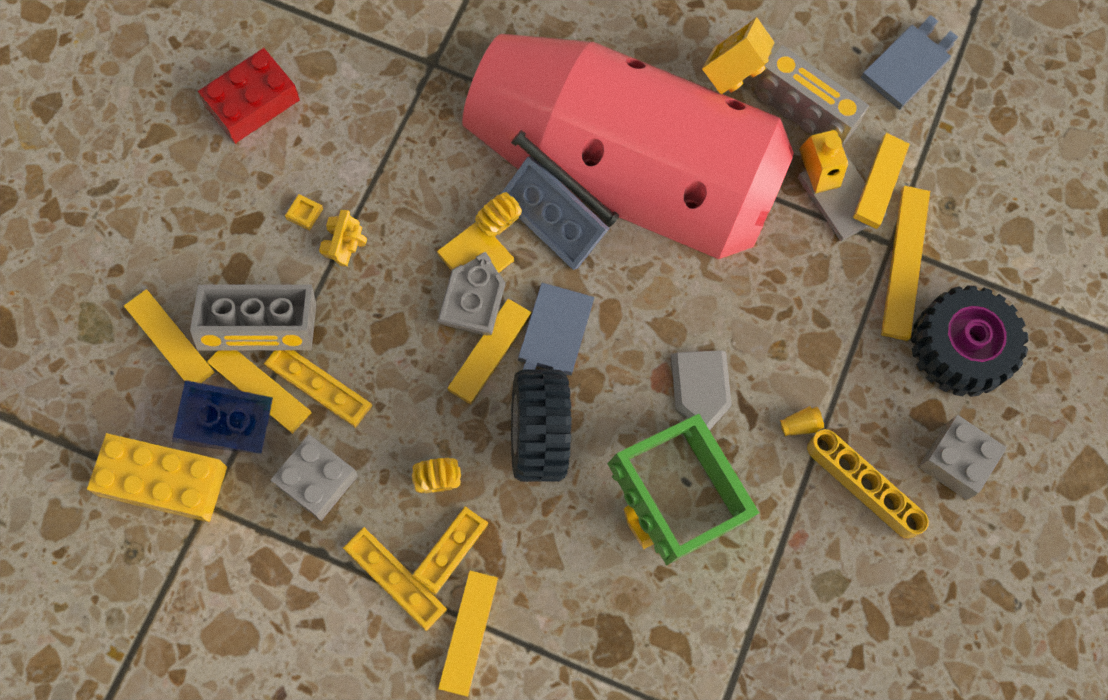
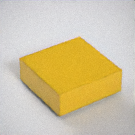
M298 194L285 214V218L310 231L321 214L323 207L321 204Z

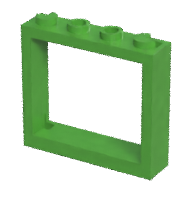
M700 414L616 453L607 463L613 473L612 478L619 483L627 504L633 507L639 518L642 530L648 533L654 544L656 554H660L666 566L741 526L759 514L758 509ZM683 434L733 518L680 546L629 459Z

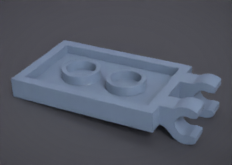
M932 15L918 29L911 25L861 76L866 83L899 110L949 61L951 55L947 51L951 49L954 42L958 39V36L952 31L948 32L938 45L927 37L939 22Z
M541 283L518 357V361L525 362L523 369L536 370V367L539 366L549 370H561L567 375L572 376L594 297Z

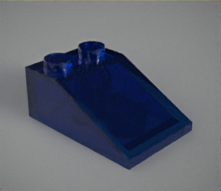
M185 380L172 442L204 448L262 454L273 397Z

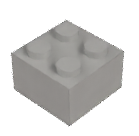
M957 415L945 424L918 468L965 500H968L979 494L1007 447Z
M308 434L272 477L271 481L281 491L322 521L358 475L354 468Z

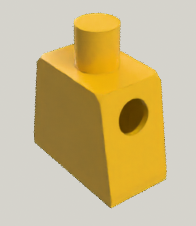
M832 130L810 136L799 148L815 194L840 188L848 166V160L837 131Z

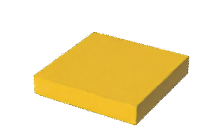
M477 222L437 251L438 256L451 271L460 265L463 266L476 259V256L485 251L498 273L514 262V257L496 237H489L478 227Z

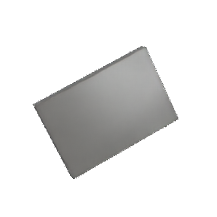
M848 157V166L840 188L815 194L807 170L798 176L799 181L840 241L869 227L853 218L865 186V181Z

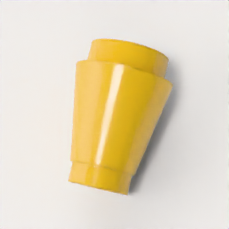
M808 406L780 420L784 436L817 433L819 429L824 428L823 418L818 406L814 408Z

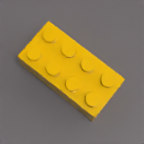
M106 433L86 490L98 497L210 523L227 466L220 459Z

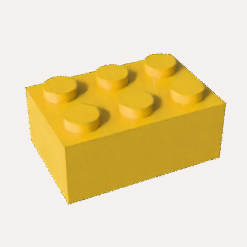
M756 17L716 45L702 70L720 94L727 90L732 93L742 86L743 79L749 75L754 78L765 70L766 67L764 65L769 61L768 57L772 54L771 50L775 42Z

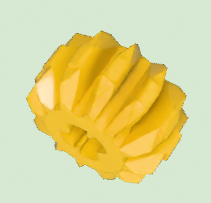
M504 192L484 205L478 211L475 221L484 233L489 237H495L500 235L519 218L522 209L513 196L511 197L507 192Z
M454 458L429 459L412 466V482L416 492H443L457 488L461 483V470L458 460Z

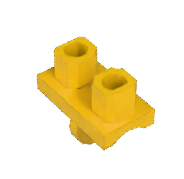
M341 210L339 216L328 217L327 231L334 235L332 241L323 240L319 248V252L325 258L332 259L340 266L348 267L351 253L356 252L357 246L363 247L367 242V238L361 234L362 227L359 226L360 222L351 217L348 210Z

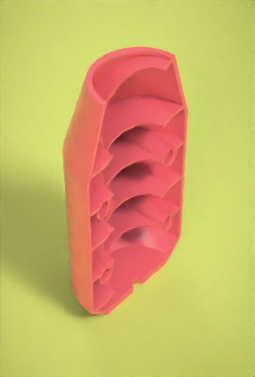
M499 34L489 45L476 70L466 98L462 125L517 169L521 167L530 155L519 145L514 146L511 141L521 130L524 131L527 139L612 213H618L619 218L717 259L754 247L794 155L780 117L591 41Z

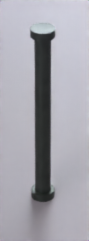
M521 130L513 138L511 143L514 146L519 145L602 217L608 227H611L619 218L618 213H612L525 137L526 133Z

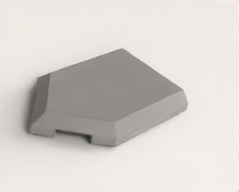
M486 251L476 256V259L463 266L460 265L451 271L437 320L438 323L486 336L492 335L505 288V281L495 269Z
M721 350L671 354L675 409L688 419L700 414L708 429L711 430L732 406L726 352Z

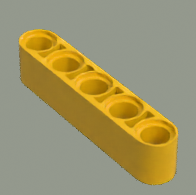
M824 429L818 431L807 444L809 455L898 535L909 539L926 531L929 520L925 512L831 430ZM817 440H824L828 444V451L820 449ZM839 459L847 460L850 470L843 469L839 464ZM862 478H866L871 482V490L863 487L861 483ZM884 497L892 500L894 504L893 510L885 506ZM907 517L915 521V530L908 527L906 523Z

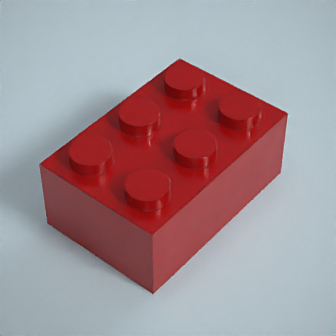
M262 48L198 90L206 109L235 144L300 101L295 84L265 48Z

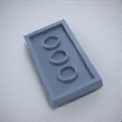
M531 156L526 158L502 191V193L507 192L511 197L513 196L522 209L519 219L573 270L580 267L610 229L556 177Z

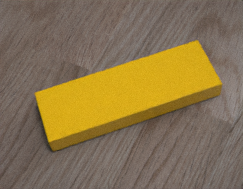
M464 506L413 573L412 578L436 595L488 526V522Z

